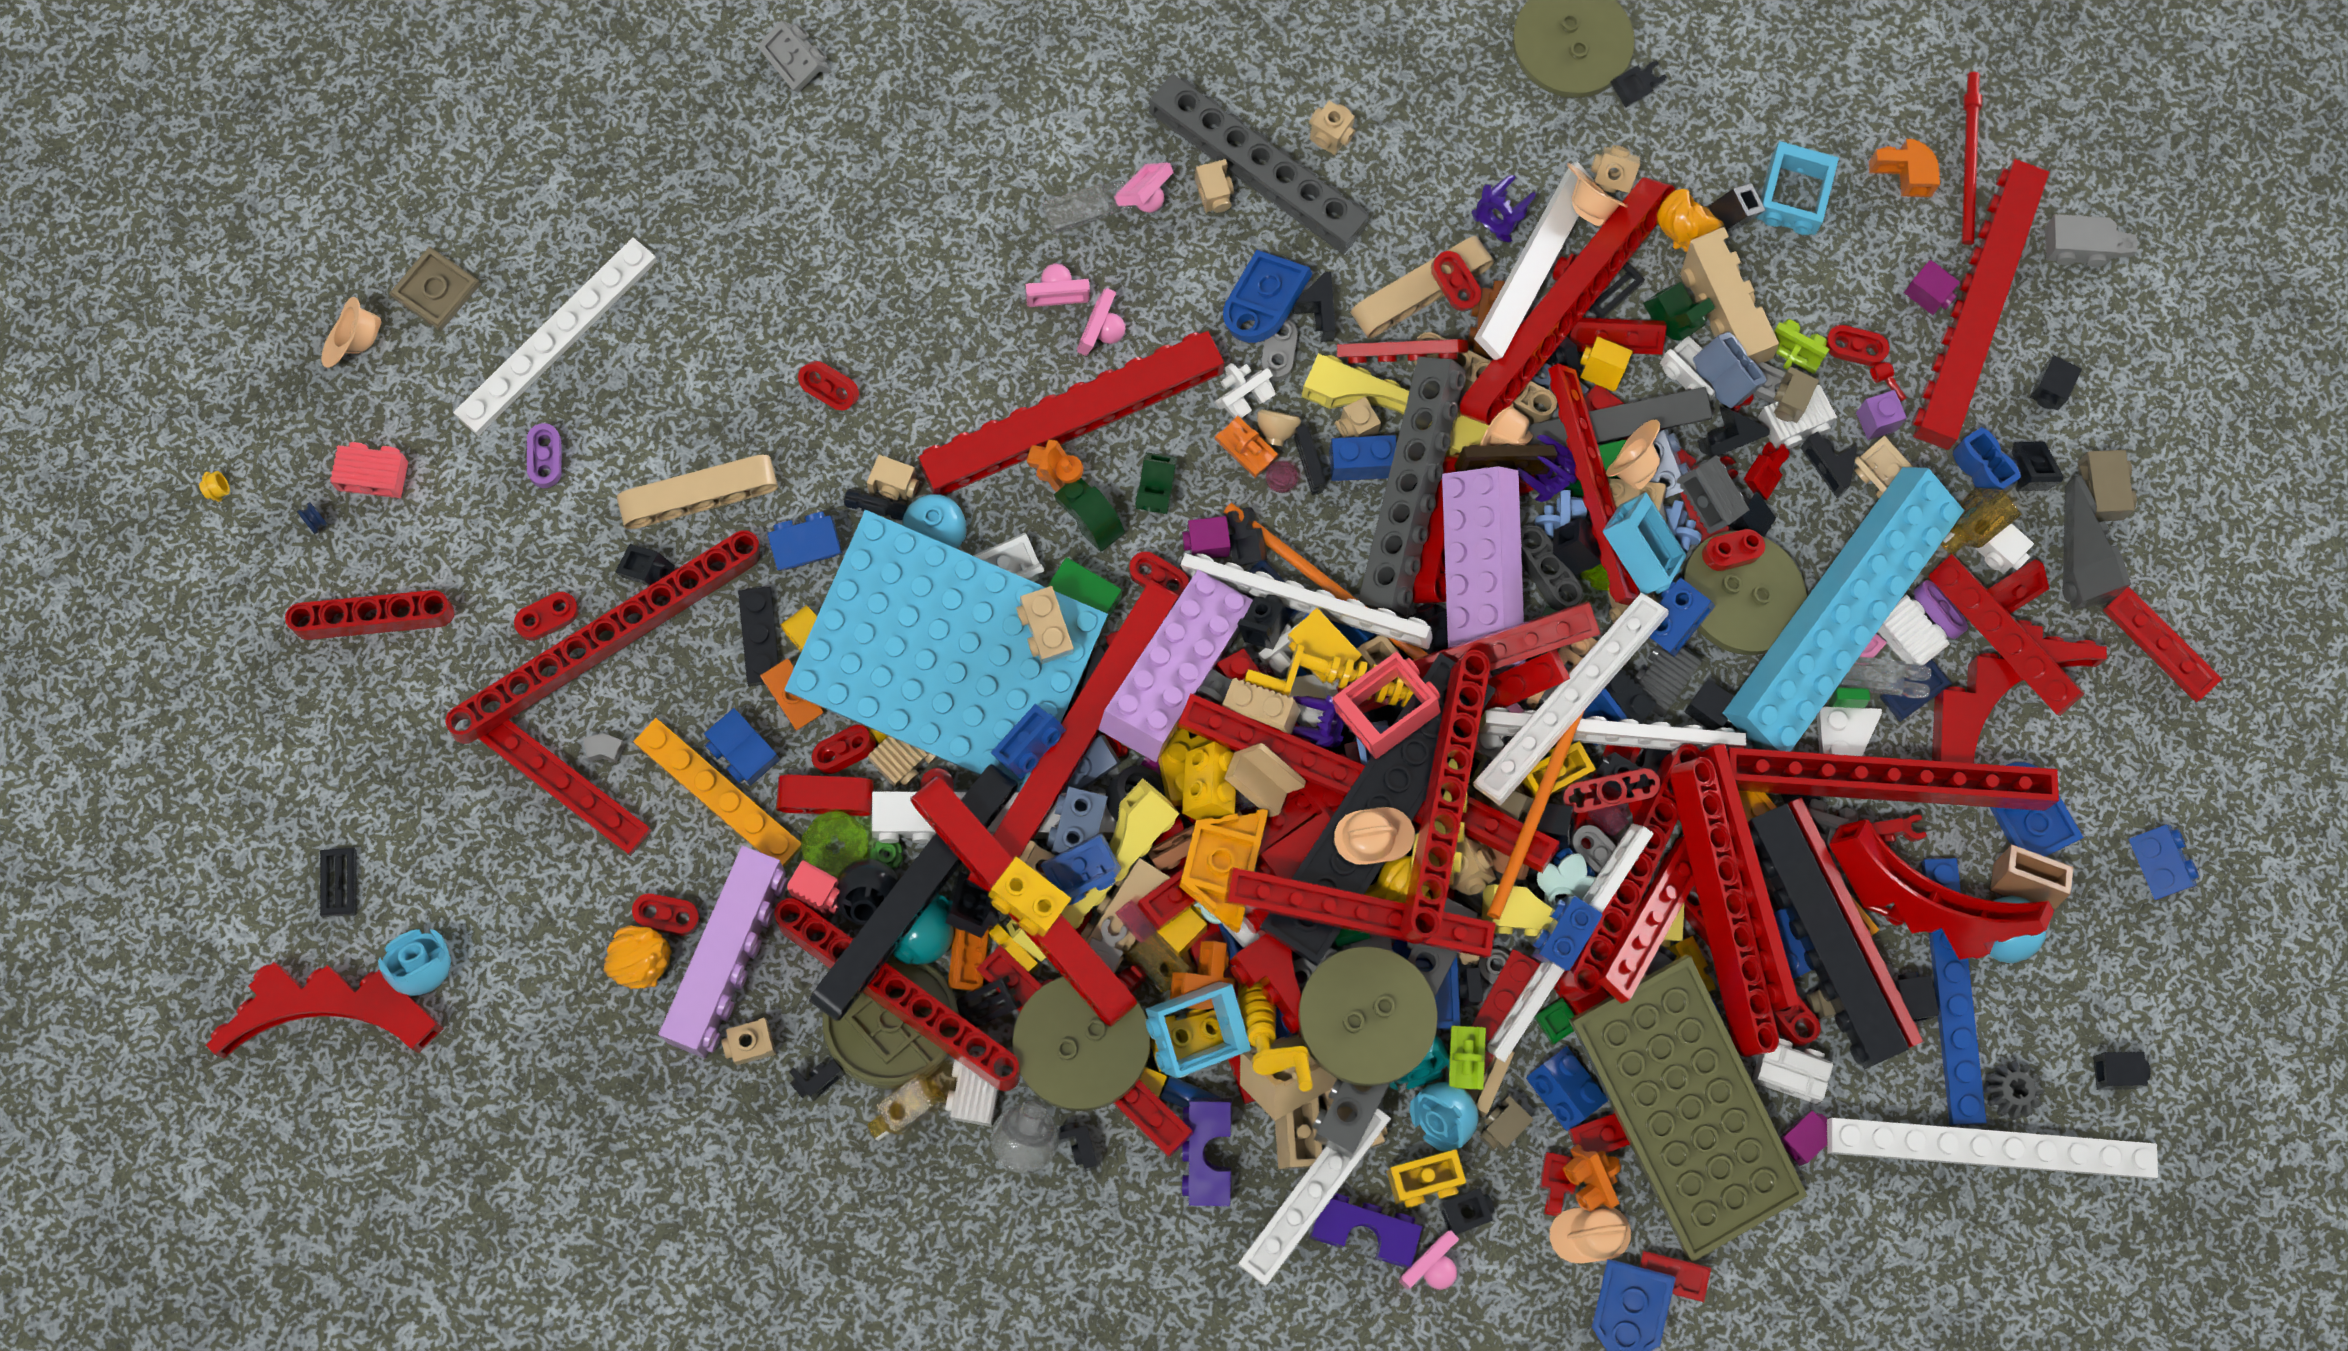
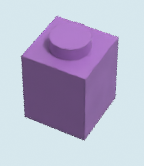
M1895 390L1865 399L1856 411L1867 440L1896 432L1907 419Z

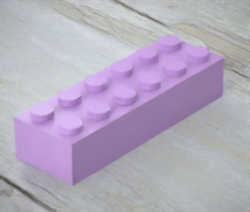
M1497 466L1442 474L1448 648L1524 623L1518 470ZM1525 659L1503 667L1520 665L1525 662Z
M1197 570L1104 710L1098 730L1152 761L1157 762L1178 729L1177 724L1190 693L1196 695V691L1199 686H1202L1211 669L1216 670L1217 662L1223 659L1239 634L1240 630L1237 623L1239 619L1244 618L1253 600L1206 573Z
M741 846L658 1034L669 1045L705 1059L708 1052L714 1053L721 1037V1034L717 1033L722 1020L728 1021L735 1004L731 1001L736 989L741 990L747 979L748 971L744 970L749 958L754 959L757 956L762 940L758 939L763 927L768 928L774 917L775 909L771 908L776 896L782 897L787 887L788 878L785 877L786 871L780 860Z

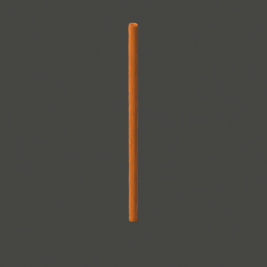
M1230 503L1224 513L1228 515L1230 511H1238L1239 519L1243 521V511L1233 503ZM1254 521L1252 524L1253 529H1262L1265 545L1323 590L1330 592L1335 598L1347 601V599L1358 600L1257 521ZM1388 638L1389 641L1413 659L1429 655L1418 646Z
M1583 713L1557 741L1487 915L1493 919L1499 920L1501 918Z

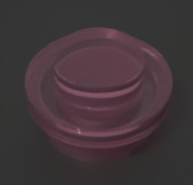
M1278 461L1269 466L1265 479L1270 489L1278 493H1285L1295 487L1298 475L1293 465L1288 462Z

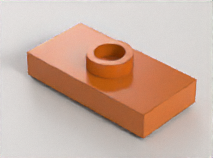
M787 658L760 675V677L797 731L824 712L820 706L784 691L794 669V666Z
M954 927L948 977L949 988L975 991L983 987L984 978L977 972L976 968L987 958L990 927H988L982 938Z

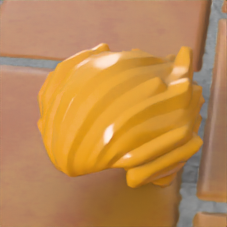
M1678 189L1669 194L1662 202L1657 213V223L1665 235L1673 240L1675 250L1682 247L1687 252L1691 240L1722 228L1723 222L1717 219L1707 207L1694 202L1688 189Z
M630 925L619 928L613 936L614 939L607 947L606 962L604 963V972L607 974V977L612 978L617 984L629 987L630 989L655 987L658 984L657 979L663 975L669 965L672 954L670 944L661 934H658L656 930L649 927Z

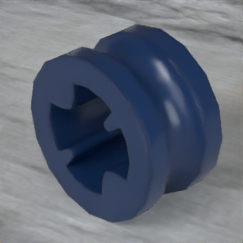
M311 502L307 504L305 510L299 509L297 511L314 534L318 533L320 526L326 527L328 525Z

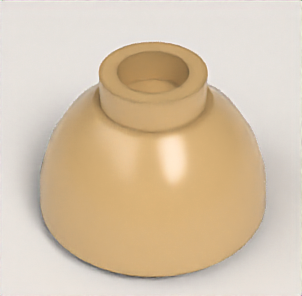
M1264 409L1258 411L1257 414L1258 426L1263 435L1266 436L1265 442L1267 444L1283 446L1284 440L1292 437L1296 432V427H1299L1301 419L1298 416Z

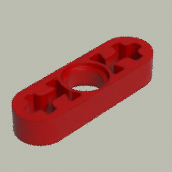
M1639 768L1571 783L1565 789L1564 803L1567 806H1573L1574 812L1582 813L1644 800L1657 794L1660 788V779L1653 770ZM1646 774L1648 779H1654V784L1649 786V792L1643 793L1642 788H1633L1631 791L1634 796L1626 797L1627 787L1622 779L1623 777L1630 776L1629 783L1640 781V775ZM1616 781L1620 784L1622 791L1617 799L1609 800L1602 795V786L1606 782ZM1597 783L1596 792L1601 803L1593 804L1594 797L1584 799L1583 806H1577L1576 802L1569 801V796L1574 795V789L1580 788L1582 793L1592 792L1589 785Z

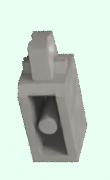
M2055 214L2045 226L2046 261H2057L2059 265H2071L2076 262L2087 263L2090 267H2101L2108 264L2112 258L2133 257L2137 253V235L2117 231V224L2109 217Z

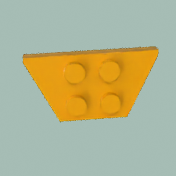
M1260 809L1254 814L1238 816L1237 813L1225 815L1221 819L1208 818L1196 820L1179 885L1180 888L1236 933H1239L1245 907L1224 903L1229 871L1233 867L1254 871L1268 814L1266 809Z

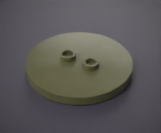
M1528 0L1517 16L1512 34V45L1516 61L1521 70L1538 87L1558 96L1583 98L1612 87L1610 81L1626 72L1634 52L1635 37L1632 23L1627 13L1616 0Z
M1736 531L1716 534L1706 539L1691 553L1681 575L1683 580L1710 599L1715 605V608L1697 630L1707 640L1726 651L1741 655L1765 654L1807 598L1802 575L1792 558L1780 546L1763 536L1765 551L1756 562L1725 571H1715L1705 564L1702 557L1703 548L1712 538ZM1719 548L1720 552L1725 554V551Z
M1355 947L1334 954L1315 969L1301 994L1298 1023L1302 1040L1308 1052L1322 1069L1346 1083L1360 1086H1379L1406 1076L1427 1055L1436 1034L1437 1007L1433 992L1425 977L1407 959L1382 948Z
M894 955L888 958L886 961L888 965L958 1014L957 1003L952 989L948 987L947 981L937 970L928 964H904ZM894 989L888 996L892 999H897L903 996L905 991ZM863 992L840 1021H835L823 1012V1034L832 1058L847 1075L863 1084L877 1088L909 1086L930 1076L949 1056L948 1053ZM921 1008L916 1011L915 1016L925 1018L931 1014L932 1010ZM948 1027L943 1030L942 1035L953 1037L958 1033V1029Z
M1064 977L1049 982L1029 998L1022 1008L1014 1028L1013 1052L1019 1062V1072L1023 1080L1042 1100L1055 1107L1069 1111L1097 1110L1120 1100L1140 1080L1150 1055L1151 1043L1146 1027V1016L1138 1001L1132 1010L1114 1026L1109 1027L1097 1016Z

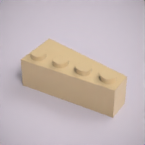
M1725 227L1691 240L1681 270V279L1687 288H1691L1696 302L1710 297L1715 309L1706 315L1710 321V327L1714 336L1717 337L1723 333L1730 332L1741 343L1747 356L1756 364L1773 359L1779 342L1761 306L1755 307L1754 305L1755 294L1750 280H1742L1738 266L1741 261L1736 251L1729 252L1724 241L1729 238Z
M1139 858L1132 864L1126 877L1115 883L1117 887L1112 895H1106L1105 899L1097 906L1095 911L1099 913L1098 918L1093 925L1088 922L1080 936L1088 944L1091 937L1101 941L1103 937L1101 925L1106 918H1109L1111 921L1108 926V932L1112 935L1118 934L1122 925L1127 926L1126 936L1115 944V947L1123 950V953L1124 951L1127 952L1140 934L1141 928L1139 926L1148 919L1137 906L1138 901L1171 877ZM1122 955L1120 957V960L1117 964L1115 971L1117 970V968L1119 967L1124 958L1122 957Z
M1297 1034L1288 1038L1276 1039L1270 1045L1271 1049L1296 1046L1306 1047L1302 1037L1299 1038ZM1251 1047L1250 1051L1240 1054V1085L1274 1121L1332 1089L1337 1078L1322 1069L1309 1053L1308 1062L1313 1088L1310 1091L1304 1092L1299 1089L1295 1066L1271 1075H1259L1253 1070L1252 1058L1257 1053V1048Z

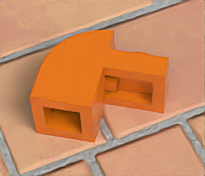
M1906 139L1900 149L1891 146L1876 149L1869 161V173L1900 174L1901 196L1932 197L1940 185L1938 160L1933 151L1920 141Z
M1201 942L1198 974L1173 972L1170 999L1219 981L1232 984L1234 988L1236 979L1223 977L1229 961L1228 952L1226 951L1227 943ZM1208 999L1186 1009L1205 1010L1212 1009L1214 1006L1212 999Z

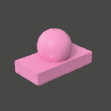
M1145 164L1114 196L1117 205H1136L1141 211L1147 213L1159 210L1164 202V192L1160 186L1174 173L1171 164Z
M1057 263L1048 265L1041 274V283L1026 284L1027 306L1038 307L1088 303L1090 301L1089 279L1072 280L1070 271L1064 265Z
M1106 288L1098 297L1076 350L1078 353L1087 356L1094 347L1097 337L1107 344L1117 343L1123 338L1125 334L1123 319L1117 314L1108 313L1116 292Z
M1452 1231L1443 1233L1399 1277V1282L1406 1289H1410L1424 1275L1427 1284L1434 1289L1443 1290L1452 1286L1457 1278V1268L1453 1260L1443 1255L1459 1238Z

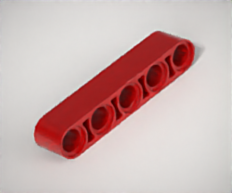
M1459 455L1445 456L1443 474L1456 472L1454 465ZM1442 479L1438 483L1435 495V509L1431 513L1427 528L1428 538L1423 545L1420 557V571L1416 575L1412 590V601L1417 604L1446 602Z
M428 590L293 604L286 611L285 622L299 638L313 640L443 627L452 621L455 611L442 592ZM435 604H443V608L438 614H430V609ZM410 607V611L405 617H397V613L401 608ZM377 610V614L372 620L364 621V616L367 612ZM344 613L343 619L339 623L331 624V619L334 615ZM310 616V621L306 626L298 627L300 619Z

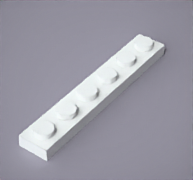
M1377 1108L1351 1159L1326 1146L1240 1260L1238 1266L1266 1287L1391 1118ZM1352 1111L1345 1122H1352L1356 1119L1354 1111Z

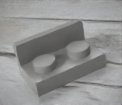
M781 20L757 47L791 89L799 93L819 71L827 74L831 68L825 62L827 59L826 55L817 46H812L808 42L807 38L809 35L799 24L795 23L792 25Z

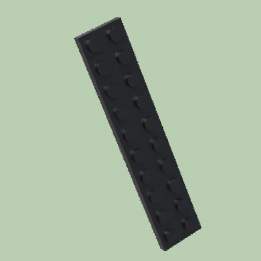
M1439 653L1422 679L1425 684L1428 681L1431 682L1441 696L1438 699L1441 713L1378 759H1375L1373 756L1370 758L1291 878L1292 880L1364 895L1385 862L1365 865L1354 864L1345 860L1338 853L1334 843L1335 829L1338 822L1347 814L1381 807L1395 808L1403 812L1412 821L1426 799L1450 673L1455 664L1454 661ZM1487 684L1483 709L1496 691L1489 684ZM1412 694L1393 725L1422 704L1414 694ZM1459 695L1460 701L1464 705L1470 706L1467 697ZM1453 726L1454 733L1464 738L1463 731L1459 727ZM1447 757V762L1449 763L1452 758ZM1268 913L1259 929L1316 967L1342 929L1341 927L1274 913Z

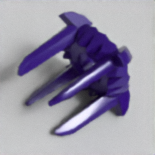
M1514 175L1506 176L1493 188H1491V185H1484L1482 198L1478 201L1476 210L1473 209L1471 212L1474 221H1480L1491 233H1495L1498 240L1502 242H1512L1509 234L1525 217L1527 206L1536 196L1535 191H1533L1515 207L1509 206L1511 201H1505V196L1508 192L1504 190L1515 179ZM1494 208L1501 212L1503 220L1494 215L1492 211Z
M1540 434L1537 436V439L1545 445H1554L1557 453L1554 462L1541 456L1537 457L1550 470L1547 474L1535 475L1537 479L1521 468H1517L1519 477L1539 493L1535 500L1545 502L1550 500L1554 494L1563 491L1570 483L1575 485L1578 478L1575 476L1576 465L1569 448L1546 435ZM1554 471L1557 475L1551 479V474Z
M1328 695L1324 699L1313 696H1292L1297 704L1323 711V716H1318V719L1322 721L1317 723V726L1320 727L1319 729L1299 725V727L1294 726L1292 734L1317 742L1315 745L1322 748H1336L1340 746L1344 738L1341 736L1344 721L1336 713L1332 697Z

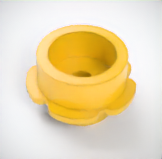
M219 471L204 473L202 481L199 483L202 494L207 499L216 500L217 502L222 501V497L230 493L226 478Z

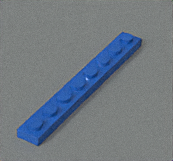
M1957 858L1924 859L1921 861L1922 875L1946 888L1961 893ZM1940 928L1929 933L1935 996L1939 1011L1938 1023L1950 1126L1983 1125L1987 1122L1968 958L1958 959L1944 931Z

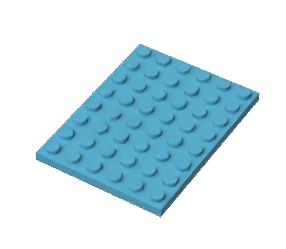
M865 510L784 691L978 775H981L986 767L992 763L1019 782L1016 791L1020 792L1032 771L1028 772L1022 779H1019L995 759L991 752L1034 704H1037L1048 714H1052L1061 724L1108 614L1054 591L1074 651L1071 655L1041 664L1039 656L1033 657L1027 638L1032 636L1028 624L1022 626L1016 607L1021 606L1020 596L1046 587Z

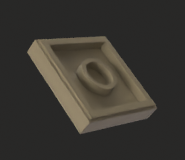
M429 246L389 294L391 298L441 332L481 284L478 279Z

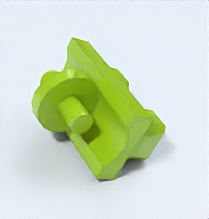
M1787 319L1784 323L1779 322L1774 333L1779 342L1776 354L1787 359L1782 368L1788 370L1792 363L1815 374L1829 351V348L1826 347L1827 339L1819 334H1812L1809 338L1799 333L1801 329L1799 324L1791 319Z
M1451 1026L1449 1086L1460 1089L1483 1090L1485 1027Z

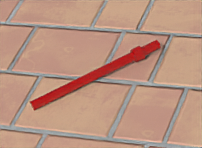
M1978 72L1967 74V94L1963 97V109L1966 111L1962 244L1973 245L1975 243L1979 110L1982 109V95L1979 93L1980 73Z

